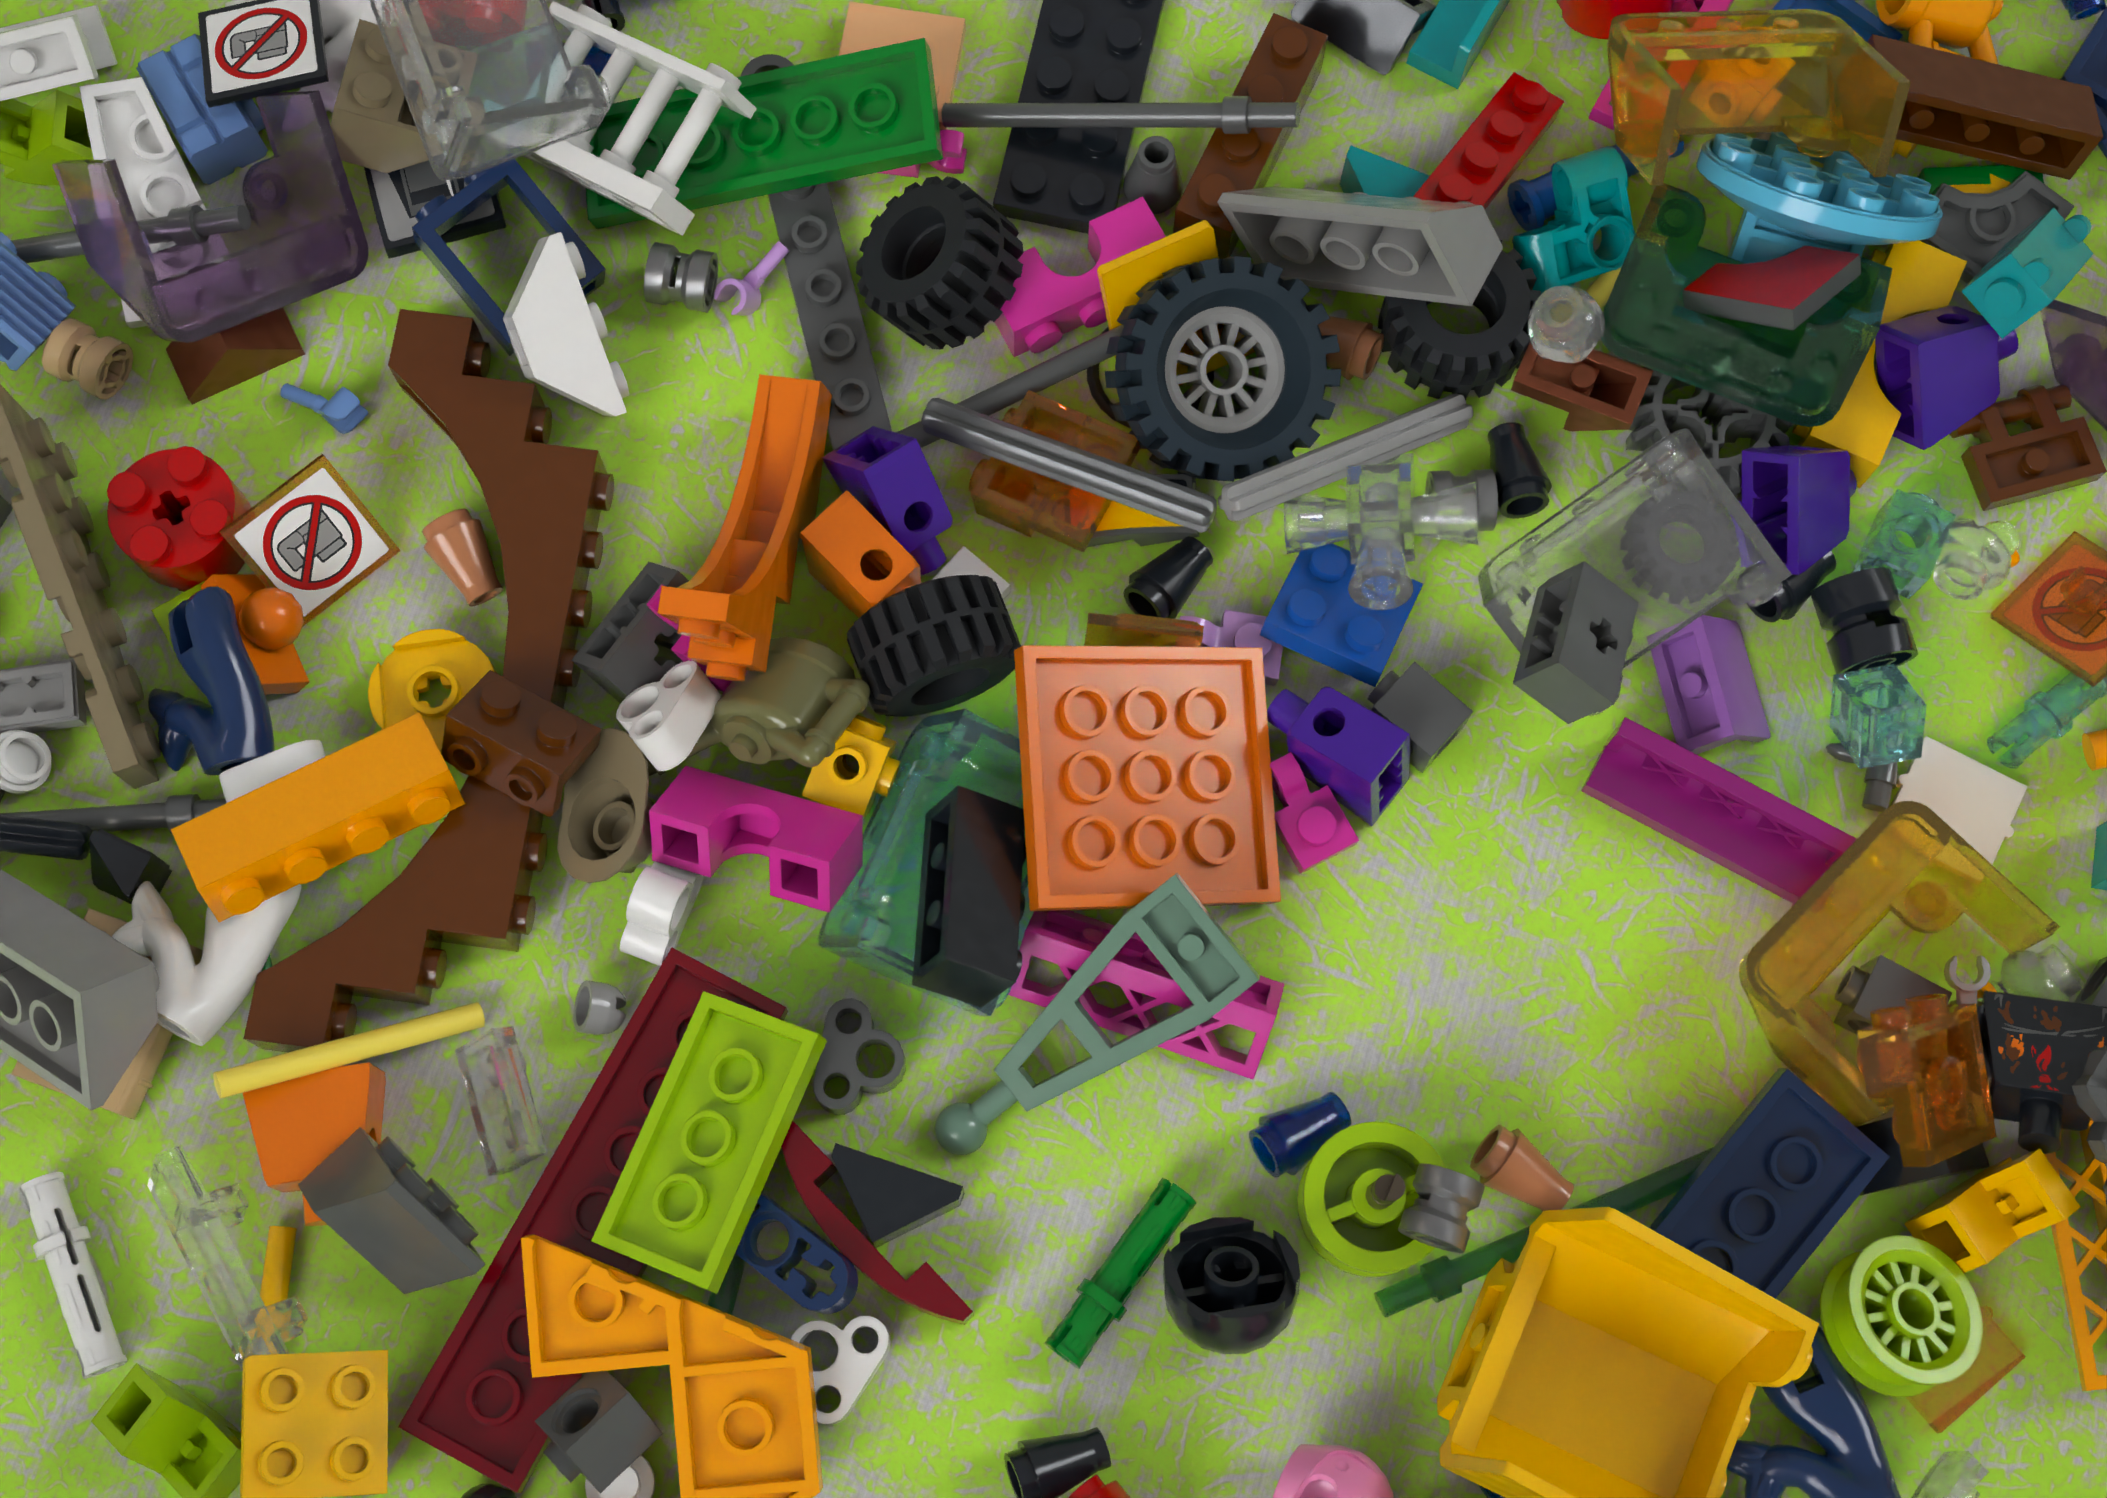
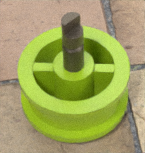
M1388 1122L1359 1123L1349 1126L1329 1138L1307 1163L1297 1191L1299 1221L1313 1249L1335 1268L1360 1277L1389 1276L1407 1269L1429 1255L1435 1247L1407 1237L1398 1231V1227L1404 1210L1413 1206L1415 1199H1418L1419 1195L1413 1186V1181L1419 1164H1431L1446 1168L1436 1150L1415 1132Z

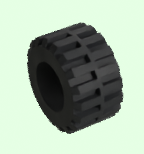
M938 176L926 178L921 186L915 182L906 187L903 195L899 198L894 196L886 204L887 208L881 216L877 215L870 225L872 230L869 236L865 237L862 241L860 251L863 252V256L857 261L856 274L861 277L857 283L859 293L866 298L865 303L870 309L922 346L926 344L932 349L942 350L946 344L951 348L963 345L967 336L975 339L984 332V326L990 320L995 322L1003 313L1000 310L1006 300L1011 301L1016 291L1013 283L1017 278L1021 277L1023 264L1018 259L1024 251L1022 241L1017 238L1019 232L1015 225L969 186L949 176L943 180Z
M1514 248L1509 253L1503 250L1500 252L1472 304L1483 313L1490 327L1480 333L1459 334L1442 327L1431 316L1427 305L1432 303L1431 301L1385 296L1379 314L1378 328L1382 329L1381 333L1384 335L1382 352L1391 351L1388 365L1393 372L1397 373L1404 369L1407 372L1404 383L1414 390L1420 383L1429 387L1430 389L1427 394L1429 397L1440 399L1442 392L1445 391L1452 392V394H1461L1464 396L1465 401L1470 390H1474L1478 398L1490 394L1495 383L1502 387L1510 380L1515 368L1518 369L1541 317V315L1537 314L1542 304L1541 291L1532 290L1537 280L1532 268L1521 270L1520 264L1523 256Z
M979 575L942 577L904 589L869 609L854 622V625L847 632V642L860 677L870 687L869 701L874 712L879 715L895 717L932 713L960 704L984 693L1000 683L1015 669L1014 650L1021 647L996 581H993L988 576Z

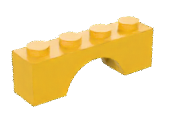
M1919 240L1890 244L1885 252L1878 249L1873 251L1859 278V283L1868 286L1862 301L1855 298L1852 299L1837 328L1838 333L1846 336L1839 351L1832 348L1829 350L1816 375L1814 382L1824 386L1817 402L1810 399L1807 400L1792 430V433L1801 436L1798 443L1799 446L1848 451L1850 455V469L1856 477L1858 488H1861L1879 467L1902 414L1885 397L1875 376L1874 354L1876 345L1874 327L1948 306L1967 261Z

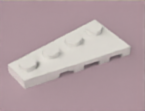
M142 77L79 86L106 225L168 216L171 209L198 205L203 210H206ZM218 234L209 235V239L205 243L178 246L174 241L112 250L125 321L130 329L189 319L204 298L249 299Z

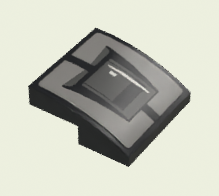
M476 116L464 119L457 150L454 153L389 173L364 167L376 219L389 259L421 250L414 241L412 226L418 223L415 218L418 211L439 195H444L447 199H450L467 186L464 182L467 174L478 164L488 159L483 135ZM496 193L440 236L445 243H450L506 228L499 193Z

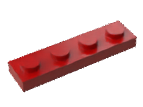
M1513 72L1413 197L1421 200L1452 203L1465 201L1475 205H1482L1485 210L1554 122L1564 100L1546 91L1539 83L1527 80Z

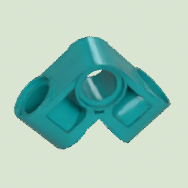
M1611 146L1555 162L1552 170V186L1557 210H1554L1555 220L1548 221L1546 226L1515 235L1512 239L1513 248L1523 256L1520 264L1521 270L1532 268L1537 278L1532 290L1541 291V295L1557 292L1571 287L1576 282L1617 270L1626 265L1633 256L1636 248V233L1633 228L1627 192V171L1620 154ZM1600 229L1602 233L1601 243L1594 252L1593 239L1596 232Z

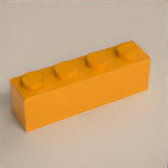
M419 712L171 829V832L198 892L220 923L234 915L250 912L263 901L298 884L312 882L322 876L325 871L358 855L372 853L383 847L387 841L414 828L434 823L442 819L448 812L464 805L465 802Z

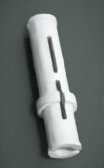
M53 1172L25 1182L19 1187V1191L24 1197L38 1238V1242L33 1245L37 1260L45 1259L61 1306L62 1315L66 1321L82 1368V1377L87 1379L124 1365L127 1362L126 1355H123L104 1294L102 1293L86 1244L91 1241L88 1227L79 1226L64 1183L65 1177L63 1172Z

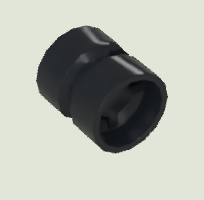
M1879 567L1852 572L1822 584L1811 593L1821 628L1834 634L1826 644L1838 679H1857L1875 675L1903 665L1918 655L1907 618L1895 615V611L1902 603L1891 569Z

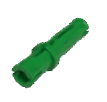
M1165 1178L1159 1181L1149 1200L1130 1223L1102 1266L1098 1268L1091 1280L1084 1278L1076 1289L1080 1295L1062 1322L1045 1341V1344L1068 1363L1070 1361L1074 1367L1081 1368L1084 1360L1092 1351L1093 1346L1113 1320L1119 1322L1126 1313L1127 1309L1123 1305L1132 1294V1291L1169 1242L1177 1227L1196 1205V1201L1187 1192L1174 1183L1171 1186V1182Z

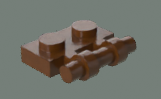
M2038 384L2023 388L2018 391L2017 397L1995 402L1949 434L1952 438L1972 434L1980 440L1981 444L1969 447L1961 455V458L1983 511L2094 482L2107 472L2084 416L2061 422L2057 411L2069 408L2072 403L2071 393L2066 385L2062 384L2046 389L2043 385ZM2023 420L2031 426V431L2009 436L2005 425Z

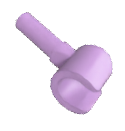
M778 241L743 279L727 278L722 280L714 291V299L726 302L739 289L741 300L732 310L731 315L745 316L753 314L761 304L759 288L790 250Z

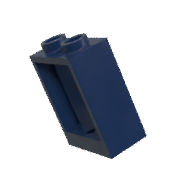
M509 153L497 163L492 158H489L478 164L464 178L467 186L450 199H447L444 195H439L429 201L416 214L415 218L418 223L412 226L417 246L507 354L511 356L515 353L503 321L504 313L440 237L442 234L509 185L549 235L561 232L565 244L574 242L581 255L586 272V277L579 279L585 298L604 284L606 269Z

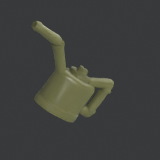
M791 637L771 639L766 673L746 670L745 681H732L720 696L712 719L687 758L722 742L729 747L732 755L741 761L760 765L766 764L768 761L791 758L805 767H815L825 757H829L833 753L835 743L858 713H862L866 709L871 693L870 687L865 681L856 679L854 670L846 660L826 646L806 639ZM647 759L649 776L656 773L658 775L666 773V771H658Z

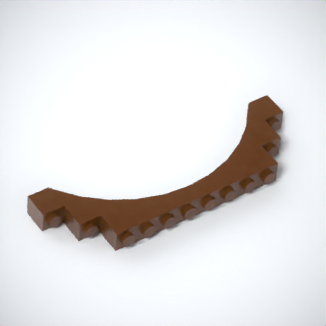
M400 309L388 366L402 391L415 401L460 450L481 485L501 544L509 611L503 677L564 709L567 688H575L580 677L581 668L571 660L579 651L575 650L579 627L587 628L591 618L592 592L586 590L590 568L598 569L602 559L603 534L602 532H597L601 510L609 511L614 493L613 474L607 473L598 450L547 444L551 434L552 412L549 407H545L535 384L486 378L490 368L491 349L489 343L484 342L473 318ZM468 775L460 790L465 804L448 813L444 821L392 883L342 926L257 974L243 1039L264 1050L288 1053L354 1035L357 1008L355 1004L351 1003L352 995L429 1005L432 989H439L446 973L447 954L445 950L440 949L442 942L518 952L521 934H530L535 918L536 901L534 896H529L533 871L541 872L546 859L547 835L540 833L544 814L529 806L517 803L509 795Z

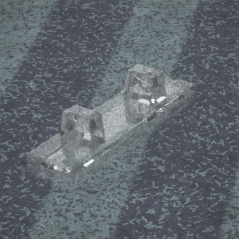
M182 1145L156 1154L147 1186L241 1370H243V1360L250 1355L290 1354L285 1343L302 1335L303 1327L306 1321H308V1316L297 1296L269 1306L264 1305L226 1231L244 1221V1215L249 1205L239 1184L235 1183L206 1193Z

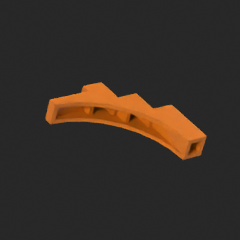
M759 374L744 458L733 498L719 536L705 563L690 581L677 588L661 586L658 614L678 624V634L690 636L687 658L702 665H707L706 676L745 681L746 670L766 673L775 604L790 605L799 538L802 539L800 532L816 516L823 465L822 457H824L832 394L821 381Z

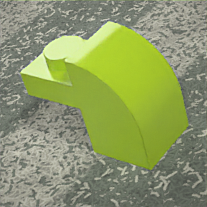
M56 90L33 107L14 99L0 101V164L5 165V178L27 184L54 186L80 183L96 174L82 99Z
M137 1363L91 1420L95 1427L122 1456L161 1474L182 1498H228L240 1484L241 1432L222 1415L190 1392Z

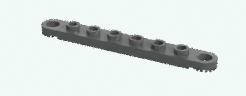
M762 55L751 60L743 69L741 76L793 66L794 64L779 55ZM823 183L769 194L768 198L779 241L790 250L784 257L814 379L821 381L832 394L827 429L832 449H837L872 426L892 431L828 184Z

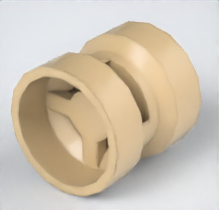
M73 318L62 321L54 328L46 341L42 355L43 369L48 374L62 381L70 382L76 380L85 392L105 400L113 397L123 387L128 379L133 363V352L128 344L111 336L100 338L96 336V332L91 326Z

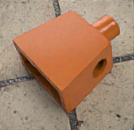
M847 490L800 532L809 573L859 618L882 600L921 583L920 565Z
M367 1062L336 1067L244 1092L243 1097L267 1186L280 1192L301 1191L298 1184L359 1127L380 1144L386 1086L385 1072ZM303 1195L305 1226L327 1225L313 1212Z

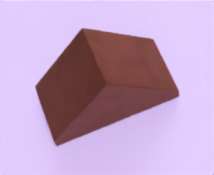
M204 298L166 348L186 396L192 405L305 355L279 299Z

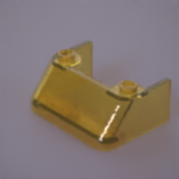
M1790 9L1630 13L1618 15L1612 19L1607 52L1615 142L1651 186L1663 185L1668 158L1677 151L1680 135L1783 132L1793 143L1797 144V150L1805 155L1823 158L1833 155L1834 151H1848L1873 177H1886L1911 82L1840 17L1819 10Z
M1914 801L1897 802L1879 814L1745 953L1739 966L1741 986L1773 1053L1807 1086L1855 1127L1886 1114L1893 1107L1894 1103L1834 1048L1836 1042L1834 1023L1826 1011L1810 995L1890 911L1911 929L1928 934L1945 930L1965 913L2012 957L2052 936L2060 927L1929 807Z

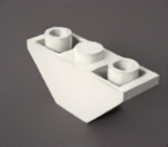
M561 232L540 238L503 316L504 324L523 375L526 379L603 416H618L627 413L622 398L629 396L627 381L618 362L609 363L601 339L608 337L604 318L595 302L587 304L579 279L586 277L581 255L574 242L565 244Z

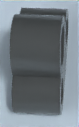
M847 998L835 1002L829 1008L825 1019L822 1037L827 1040V1043L816 1066L814 1093L821 1107L827 1112L834 1115H845L852 1112L859 1105L863 1092L881 1094L894 1089L903 1079L906 1071V1059L898 1040L889 1033L874 1029V1023L868 1007L861 1001ZM847 1013H855L862 1020L860 1028L852 1034H845L837 1028L839 1019ZM878 1044L888 1047L895 1055V1062L892 1070L887 1075L880 1078H870L864 1076L858 1070V1058L866 1047ZM835 1077H842L849 1081V1091L840 1099H833L825 1094L827 1083Z

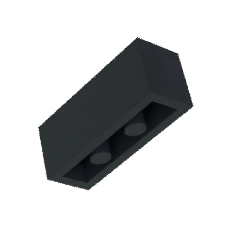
M958 785L926 813L913 986L982 1008L1016 983L1022 967V954L1018 950L1019 922L1025 909V896L1021 893L1022 866L1026 859L1023 808Z

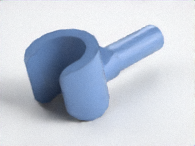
M288 383L284 384L281 388L280 395L282 398L321 414L331 426L342 434L351 432L369 414L364 407L359 405L360 400L343 386L329 401L321 395L313 394Z

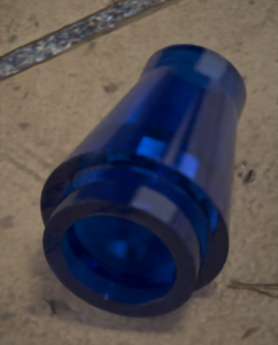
M1328 1092L1318 1099L1260 1117L1259 1126L1249 1132V1140L1255 1155L1270 1175L1276 1178L1286 1172L1290 1175H1296L1329 1138L1351 1126L1352 1122L1343 1101L1334 1092Z

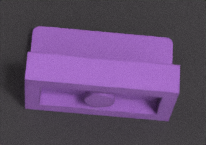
M1700 614L1647 636L1676 744L1695 754H1700L1734 740L1761 742L1771 737L1741 629L1736 621Z

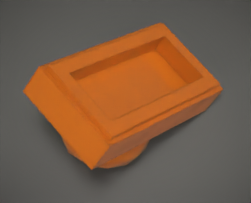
M212 574L201 585V589L220 587L231 595L242 641L262 683L265 695L298 693L309 683L293 644L304 625L302 606L291 593L269 587L264 574Z

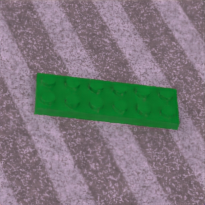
M926 39L906 41L737 77L742 82L738 91L757 108L750 119L724 106L720 107L675 185L680 190L675 199L687 209L695 210L942 160L943 153L931 49ZM685 88L673 92L632 163L636 168L634 175L643 178L647 170L654 172L698 94ZM641 98L617 102L611 105L589 143L594 148L591 154L600 157L604 149L611 151ZM585 188L588 220L596 229L647 219Z

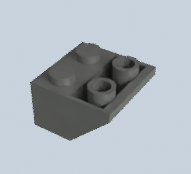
M359 1127L298 1184L313 1212L403 1294L476 1274L485 1265L471 1244V1241L479 1234L457 1210L459 1205L433 1178L426 1182L413 1169L416 1165L412 1159L390 1137L387 1136L378 1144Z

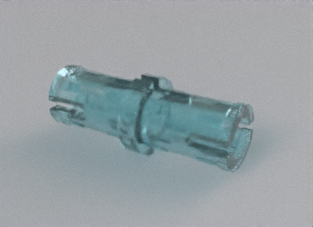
M2074 667L2073 671L2046 693L2040 691L2032 695L2025 701V710L1997 733L1989 736L1987 739L1989 750L1994 754L2003 746L2008 747L2015 742L1997 760L2008 768L2017 769L2027 757L2050 738L2059 739L2073 728L2072 720L2107 694L2106 677L2104 676L2093 685L2088 684L2082 689V686L2092 677Z

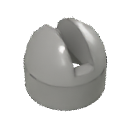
M584 981L578 990L574 1005L573 1020L575 1030L579 1033L601 1035L609 1034L619 1029L626 1015L616 1009L626 1005L625 996L617 987L607 983Z

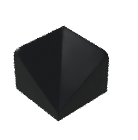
M102 829L93 831L89 838L91 875L93 884L99 890L132 904L138 887L144 881H150L160 894L172 872L169 869L170 865L152 852Z

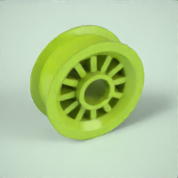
M1901 1235L1881 1238L1868 1245L1864 1250L1852 1253L1838 1261L1829 1271L1822 1286L1820 1318L1827 1342L1844 1369L1858 1382L1875 1392L1892 1397L1919 1395L1935 1385L1950 1382L1963 1375L1974 1363L1979 1353L1983 1324L1980 1306L1974 1289L1963 1271L1948 1255L1924 1240Z

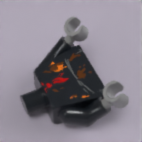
M1957 956L1951 957L1944 968L1945 980L1950 987L1956 990V1000L1949 1003L1950 1056L1971 1089L1985 1096L1988 1115L1994 1119L2019 1122L2018 1145L2029 1152L2040 1148L2044 1154L2058 1151L2061 1147L2062 1129L2075 1131L2088 1129L2091 1118L2077 1105L2072 1084L2082 1076L2089 1054L2093 1050L2107 1046V1007L1984 991L1982 1002L1977 1001V990L1984 987L1990 979L1991 969L1989 962L1985 957L1977 956V979L1972 984H1965L1957 977Z

